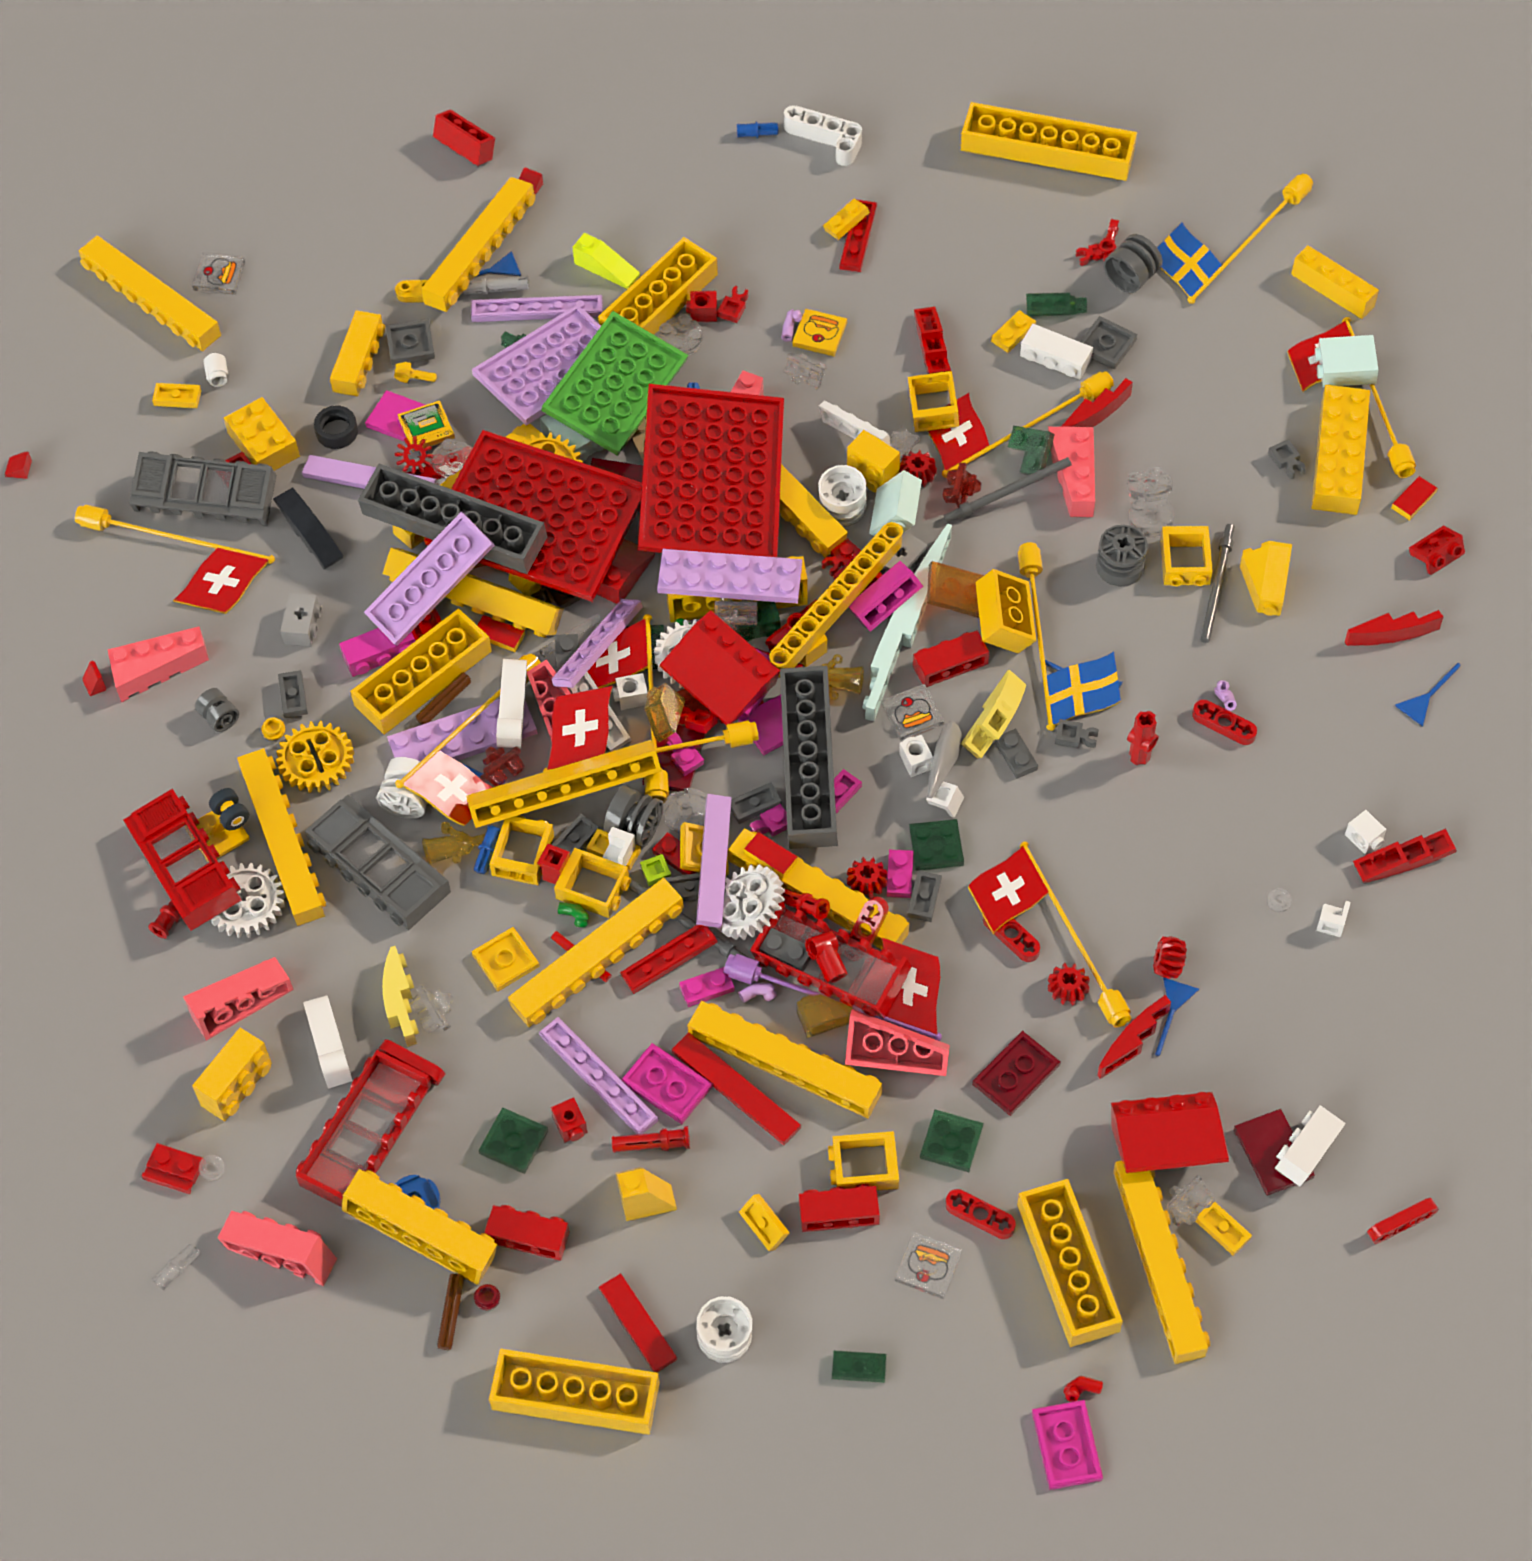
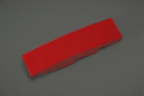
M936 307L914 309L927 373L934 374L951 371L947 358V348L943 339V329Z
M1125 378L1114 392L1105 388L1094 402L1085 398L1061 427H1094L1114 413L1131 396L1133 382Z
M1437 610L1418 618L1413 611L1393 620L1388 612L1348 629L1345 644L1347 646L1379 645L1417 638L1440 630L1444 616Z
M1445 828L1425 838L1420 835L1402 844H1399L1397 841L1356 859L1353 863L1362 882L1367 883L1432 863L1456 853L1457 850Z
M1166 995L1141 1012L1113 1042L1099 1064L1097 1076L1100 1079L1141 1054L1142 1041L1155 1033L1156 1021L1169 1013L1171 1001Z

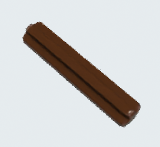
M464 672L460 673L416 715L417 721L421 725L429 723L471 683V678Z
M452 1273L449 1276L437 1342L438 1348L441 1350L452 1349L464 1282L463 1275Z

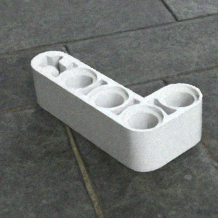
M789 106L784 110V129L787 133L835 146V159L841 166H848L854 162L862 145V128L858 123L798 106Z
M503 659L499 718L497 719V747L521 749L527 660Z
M328 995L303 1002L328 1089L352 1082Z

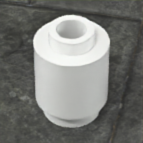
M211 353L206 356L204 367L207 381L214 387L225 385L229 377L225 357L218 353Z

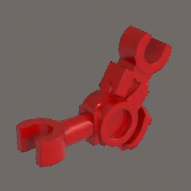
M1110 220L1107 236L1100 243L1089 245L1088 249L1084 247L1076 249V257L1085 256L1079 259L1080 266L1087 265L1091 260L1098 261L1103 259L1104 262L1116 249L1114 239L1118 234L1119 220Z

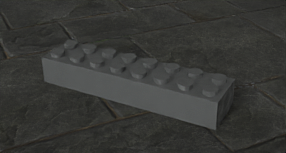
M382 464L377 465L358 499L363 515L434 540L460 512H463L495 545L483 559L528 574L547 539L543 522Z
M827 666L780 669L789 849L838 846Z

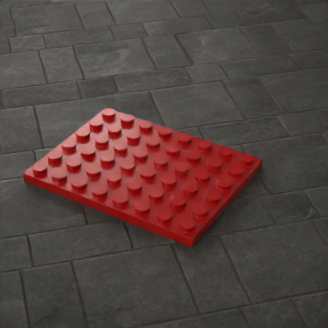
M658 384L648 385L638 551L662 553L663 549L777 557L784 398Z
M482 430L451 489L544 523L547 539L528 574L483 558L478 563L593 602L640 508L642 482ZM426 537L424 539L425 545H429L433 541Z

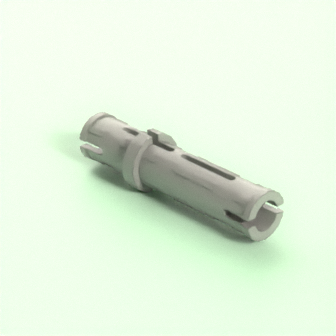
M528 275L499 279H487L485 277L482 280L469 281L468 288L463 292L464 295L478 293L489 295V293L529 290Z

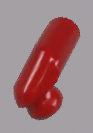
M1078 1376L1065 1385L1063 1392L1067 1401L1075 1402L1084 1391L1100 1394L1103 1382L1085 1376Z

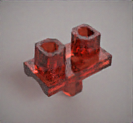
M966 462L959 463L958 469L948 470L947 482L949 485H954V487L944 488L942 494L946 503H956L958 508L960 507L959 505L967 502L968 496L978 493L982 487V483L977 479V476L966 470Z
M492 746L488 747L485 750L487 757L482 760L488 766L483 769L484 774L479 778L484 782L489 781L494 787L503 785L508 778L502 770L507 768L513 776L523 771L525 765L519 757L521 750L516 746L504 754L505 750L502 747L498 750Z

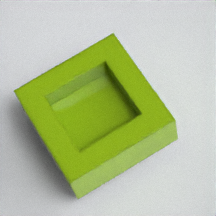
M663 854L640 862V867L648 886L656 884L662 878L671 877V872Z

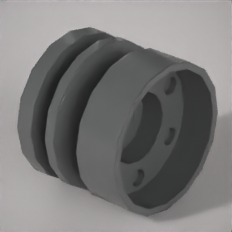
M1131 234L1104 260V270L1109 280L1117 288L1127 293H1136L1162 267L1163 260L1161 253L1149 239L1139 234Z
M1125 524L1114 525L1106 529L1101 535L1096 568L1099 576L1105 582L1121 587L1129 586L1141 578L1145 567L1148 543L1140 530Z
M625 785L621 786L614 795L607 810L604 831L609 833L612 827L635 835L637 845L641 847L647 846L659 826L664 807L663 801L657 798L652 800V797L647 794L641 799L639 791Z

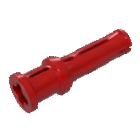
M172 901L168 905L162 906L156 920L148 925L152 933L163 939L169 936L168 931L173 924L180 920V914Z
M784 889L785 892L781 894L785 899L783 901L784 905L801 910L806 915H813L817 920L825 919L830 911V903L825 898L817 899L810 893L798 894Z
M688 1126L678 1130L662 1128L660 1133L612 1136L613 1153L661 1148L664 1151L677 1147L690 1149Z

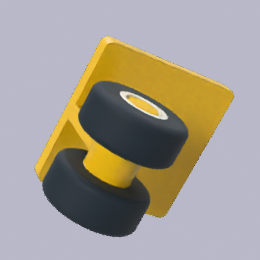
M231 788L221 789L210 798L209 807L212 811L198 819L200 824L196 826L198 830L201 828L205 830L210 838L206 842L207 845L213 844L220 857L250 840L249 835L243 828V825L249 819V811L243 804L238 803L239 798ZM186 825V832L192 840H195L193 834ZM200 847L199 851L204 856L206 861L209 863V860L207 859L206 855Z

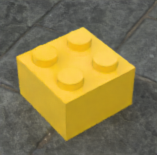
M863 430L847 447V466L854 467L860 471L866 480L867 488L872 492H876L880 486L899 474L900 452Z

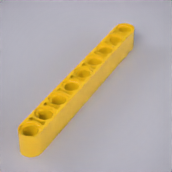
M895 522L885 524L777 644L769 657V661L779 670L794 668L902 546L903 529L899 524Z

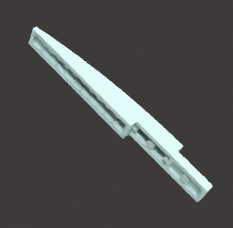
M947 524L914 574L923 587L894 611L871 664L870 679L872 680L869 690L872 691L870 696H865L862 709L866 710V720L875 721L901 647H912L951 540V524Z

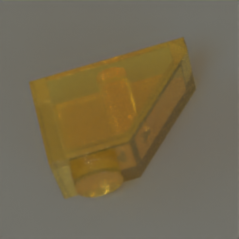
M667 683L657 688L653 687L647 693V701L644 707L653 734L658 742L676 732L685 699Z
M821 994L815 996L807 995L796 1002L797 1015L807 1038L848 1025L850 1013L853 1009Z

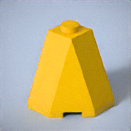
M1267 541L1262 543L1258 549L1248 548L1242 552L1240 569L1258 613H1264L1269 616H1280L1292 544Z
M641 1167L615 1173L626 1221L677 1210L671 1184Z

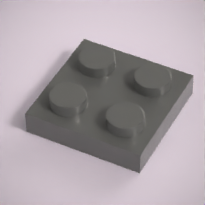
M1099 316L1080 342L1093 347V359L1116 369L1136 342L1138 334Z
M429 319L385 326L391 365L435 359Z

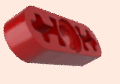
M1199 700L1194 704L1192 716L1196 722L1242 745H1250L1255 741L1257 727L1254 723L1208 700ZM1203 709L1207 710V712H1205L1204 714L1199 713L1200 711H1203ZM1226 718L1230 720L1231 725L1227 727L1221 726L1218 720ZM1235 724H1237V725H1238V728L1236 727V730L1233 731V730H1234V727H1235ZM1246 730L1250 732L1246 736L1242 735V732Z
M873 897L864 904L849 935L850 938L856 941H860L863 938L872 946L889 911L888 904L883 898ZM876 904L878 906L877 910L879 912L875 914L873 918H871L870 916L873 914L875 909L873 906ZM862 923L870 926L871 935H865L862 932ZM844 950V954L849 960L857 962L862 959V957Z
M983 917V924L986 928L990 930L986 920ZM1014 918L1006 922L994 933L1022 961L1033 962L1039 957L1040 943ZM1012 928L1018 932V936L1008 938L1004 932ZM1025 946L1027 948L1032 946L1033 953L1031 951L1024 952Z
M384 1039L377 1049L429 1075L432 1085L438 1086L445 1076V1072L439 1066L391 1040Z
M954 1189L947 1194L945 1205L950 1214L999 1239H1008L1014 1234L1016 1222L1009 1213L961 1189ZM958 1198H961L962 1203L954 1207L953 1200L956 1201ZM969 1203H971L972 1205L970 1206L969 1213L967 1214L965 1213L966 1207H969ZM978 1208H982L987 1211L988 1216L984 1220H978L973 1216V1212ZM992 1215H995V1221H992V1225H989ZM1004 1221L1008 1222V1228H1004L1003 1231L999 1229V1224H1003Z
M1427 1198L1376 1223L1367 1233L1374 1244H1378L1429 1219L1439 1209L1432 1198Z

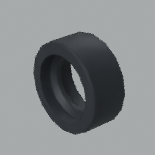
M340 405L326 407L314 419L316 437L319 443L327 448L341 449L349 446L358 435L356 418L347 407ZM334 420L346 421L349 424L348 428L339 434H328L323 431L324 426Z

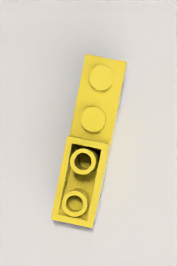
M1007 670L982 706L984 708L983 712L960 743L977 759L982 758L992 742L1001 737L1023 697L1026 684L1011 670Z
M392 946L387 955L383 972L384 1006L390 1028L401 1026L407 1047L417 1044L415 1035L419 1034L415 1019L410 1021L408 1013L412 1012L408 1001L412 999L410 989H413L414 985L411 975H405L403 968H406L407 964L403 953L398 954L396 946Z

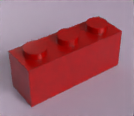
M451 109L435 115L433 131L435 139L477 166L493 159L495 137Z
M978 630L971 633H963L952 640H944L936 646L920 649L913 654V668L924 688L988 665L989 650L982 641Z
M861 1184L855 1188L833 1187L828 1191L810 1189L799 1193L802 1232L879 1225L880 1223L876 1186Z
M493 1205L484 1234L494 1239V1243L497 1246L559 1261L562 1259L570 1233L568 1223L562 1218L555 1216L546 1218L534 1211L521 1212L509 1205Z

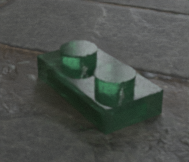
M833 1350L832 1379L885 1383L887 1354Z

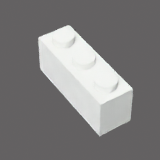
M1032 324L1021 342L1020 356L1029 361L1044 365L1049 369L1062 372L1069 377L1081 380L1092 360L1093 347Z
M1321 1105L1315 1113L1312 1111L1307 1113L1301 1122L1305 1127L1302 1130L1297 1127L1289 1139L1292 1145L1288 1147L1285 1144L1277 1155L1280 1161L1275 1169L1300 1187L1346 1124Z

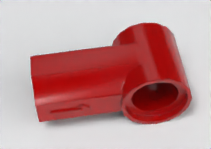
M829 931L806 939L805 947L807 954L811 959H816L827 983L838 982L847 976L848 973L837 952V938L832 932Z

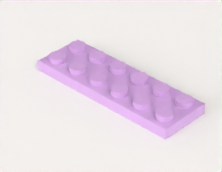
M460 512L364 613L393 644L398 646L495 545L463 512Z
M663 549L657 590L658 593L798 604L802 559Z
M500 699L493 701L440 751L459 761L497 748L496 734ZM526 701L524 703L522 739L538 734ZM482 705L387 736L394 758L407 757L421 762Z

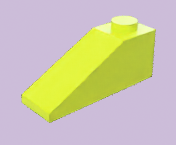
M584 233L572 247L574 264L623 288L628 289L640 276L639 271L608 245L589 234Z

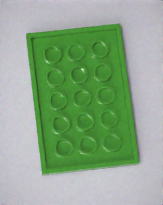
M612 311L542 405L541 411L618 456L646 418L648 385L669 386L687 361L688 355Z

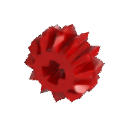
M413 436L412 444H410L408 438H404L406 447L402 444L397 445L403 452H395L396 457H402V460L397 461L396 464H406L402 469L403 472H406L410 466L411 474L415 475L416 466L420 473L424 472L422 463L427 467L431 466L425 459L433 458V454H426L425 451L432 449L431 445L425 448L422 447L426 441L425 439H422L417 444V436ZM411 449L414 452L418 451L420 453V456H417L419 458L417 462L414 459L410 460L408 458V455L411 454L409 453Z
M920 449L917 453H913L910 450L908 456L903 455L901 459L899 473L904 470L921 479V485L925 488L927 482L932 483L935 474H937L936 461L934 458H930L929 452L922 454Z
M862 857L861 863L854 860L852 868L847 870V885L851 886L853 891L858 890L864 895L868 894L870 899L873 897V893L880 895L882 888L887 886L886 878L888 877V872L883 869L882 862L875 864L874 857L870 861H866Z
M1163 936L1155 949V956L1153 957L1155 974L1168 979H1177L1180 976L1183 966H1185L1187 952L1185 941L1172 936Z
M1064 962L1062 969L1055 966L1053 974L1048 976V982L1050 983L1048 984V991L1053 993V1000L1061 998L1062 1005L1069 1001L1073 1006L1076 999L1082 1002L1085 997L1084 994L1089 993L1090 987L1088 984L1090 978L1085 976L1084 968L1077 970L1075 963L1072 967H1068Z

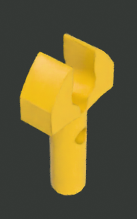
M402 362L396 364L394 377L400 382L408 383V380L411 378L435 382L437 379L435 373L414 370L411 368V363Z

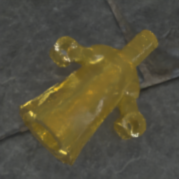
M839 654L834 655L829 663L821 665L828 668L829 697L834 701L838 700L839 693L833 691L832 688L861 694L864 682L863 666L834 667L843 661V657Z
M444 821L441 823V832L443 834H450V836L422 838V845L426 860L430 865L452 858L454 863H459L463 855H468L472 852L474 846L482 844L485 834L470 837L463 831L455 830L449 822Z

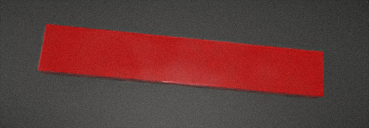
M688 1032L672 1048V1053L697 1074L711 1082L717 1091L782 1145H785L801 1129L800 1123L691 1033Z

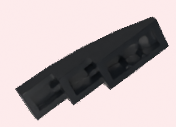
M293 487L273 498L296 535L300 536L310 553L314 554L323 569L343 559L344 555L329 533Z

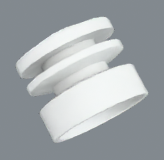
M837 465L826 470L818 482L819 503L841 526H848L858 522L864 516L867 509L866 480L856 468L847 465Z
M396 757L390 760L384 775L385 780H383L376 796L378 804L383 809L404 818H419L423 816L428 802L404 787L397 788L395 785L396 780H401L420 761L407 757Z
M717 1297L708 1301L701 1308L697 1317V1341L701 1351L708 1358L716 1362L729 1363L740 1359L748 1351L752 1342V1317L749 1309L741 1301L732 1297ZM726 1329L729 1330V1336L726 1334L723 1337L720 1336V1331L725 1332Z

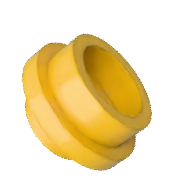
M271 717L265 720L261 730L266 739L278 740L285 734L286 728L283 721Z

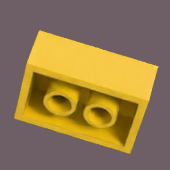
M263 397L224 417L229 436L241 452H244L252 465L267 464L275 471L300 457L296 440Z
M992 569L975 582L982 641L1019 654L1036 641L1029 581Z
M241 1027L236 1031L192 1085L201 1107L224 1122L229 1116H233L237 1112L241 1101L245 1096H249L253 1092L255 1084L261 1077L266 1076L271 1068L272 1062L264 1042Z

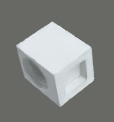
M643 673L615 678L616 688H612L615 702L619 701L621 710L649 705Z
M922 735L908 737L903 742H900L899 755L910 777L931 770L933 756Z
M1365 810L1348 823L1345 836L1364 854H1367L1372 849L1376 851L1383 845L1387 829Z

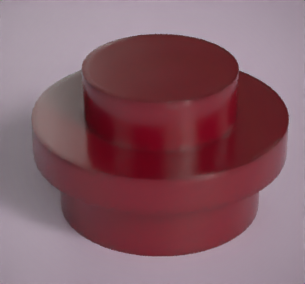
M491 1284L478 1287L474 1293L476 1306L486 1311L494 1309L500 1302L499 1290Z

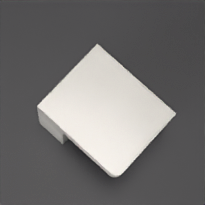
M943 781L933 798H927L926 801L928 804L945 809L949 816L955 817L964 796L958 786Z
M612 827L608 834L609 846L603 858L626 866L636 847L635 835Z
M1345 901L1343 909L1324 904L1316 931L1341 937L1351 902Z

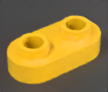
M403 280L395 286L397 299L404 303L424 302L421 288L428 280Z

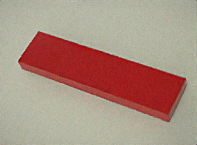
M865 200L858 201L867 206L870 213L848 231L840 261V270L861 273L877 210V202Z
M696 925L622 970L620 974L632 993L635 994L718 943L708 926Z
M621 1273L599 1286V1291L653 1372L658 1373L677 1361V1356Z

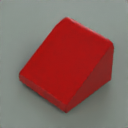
M526 167L523 168L519 180L533 184L534 194L536 195L543 185V176L537 171Z
M29 452L9 457L5 477L27 479L32 463Z
M90 661L83 675V682L88 694L93 696L106 691V686L96 662Z

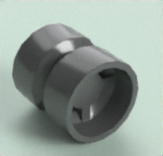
M218 688L206 690L198 697L195 703V709L203 718L207 719L209 725L216 732L228 730L239 718V710L227 700V697Z

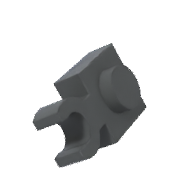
M1289 439L1269 448L1268 454L1279 469L1287 468L1289 478L1293 479L1295 477L1294 469L1299 470L1301 474L1305 473V465L1299 461L1300 454Z
M1059 719L1055 744L1078 748L1079 742L1087 747L1095 748L1097 740L1090 739L1089 737H1098L1099 730L1094 727L1085 730L1082 729L1083 723Z

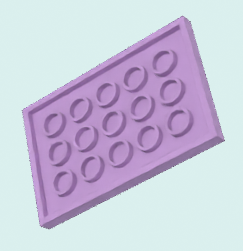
M575 305L473 368L472 374L525 425H528L546 414L541 411L542 405L600 329L601 325L579 305Z

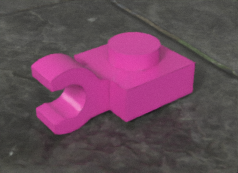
M676 732L667 736L669 740L667 742L668 746L682 743L681 738ZM694 746L672 750L674 753L671 754V760L684 776L704 765V759Z
M781 804L760 814V820L750 824L752 829L750 832H760L763 835L769 832L772 837L787 830V812Z

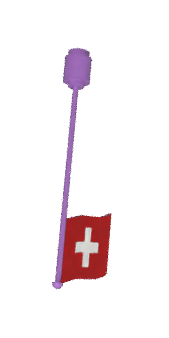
M882 938L883 948L889 950L893 957L901 960L903 956L907 957L912 968L885 1018L882 1019L876 1015L875 1018L940 1041L942 1035L939 1032L937 1034L936 1015L940 985L939 957ZM730 954L725 964L724 973L729 974V977L752 985L753 981L758 982L759 978H763L845 1008L862 1012L859 1007H849L838 999L827 997L821 993L763 974L757 960L736 954V956Z

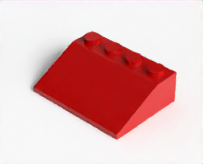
M624 539L596 595L618 604L621 599L627 597L655 557V553L638 551L637 544Z
M711 610L693 625L660 663V667L725 725L734 723L776 685L780 672L776 666Z
M1198 1092L1187 1095L1176 1094L1168 1097H1149L1140 1100H1122L1111 1103V1128L1126 1173L1229 1162L1220 1114L1213 1092Z

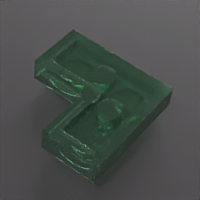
M1013 425L1007 447L1025 452L1020 473L1030 475L1046 467L1055 434Z

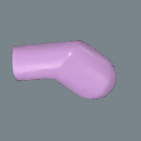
M791 309L787 312L781 336L783 341L789 342L792 340L794 323L800 322L802 319L800 310L794 311Z
M1220 680L1217 682V687L1214 688L1215 694L1224 703L1225 708L1232 711L1237 706L1234 695L1228 690L1229 683Z
M754 983L738 992L740 999L744 1003L757 995H763L766 1001L773 1000L777 996V993L774 991L775 987L770 983Z

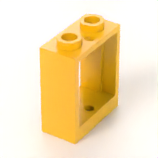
M952 371L908 377L915 432L959 427ZM942 391L949 392L950 406L918 410L916 395Z
M1162 526L1160 544L1164 585H1210L1212 561L1209 526ZM1170 547H1202L1204 567L1171 568Z
M521 815L504 819L489 864L492 876L538 886L542 876V869L537 865V862L547 843L552 845L554 839L553 824H549L544 820L526 819ZM511 830L542 837L534 864L502 858Z
M574 848L554 887L555 896L560 901L578 904L587 911L610 918L612 912L618 910L621 903L620 896L623 891L628 890L631 878L629 877L628 867ZM582 867L617 880L606 903L571 890Z
M894 1131L832 1136V1146H828L829 1161H834L835 1168L830 1170L831 1185L848 1189L855 1188L857 1185L868 1184L876 1186L877 1191L899 1189ZM884 1146L887 1174L843 1178L840 1149Z

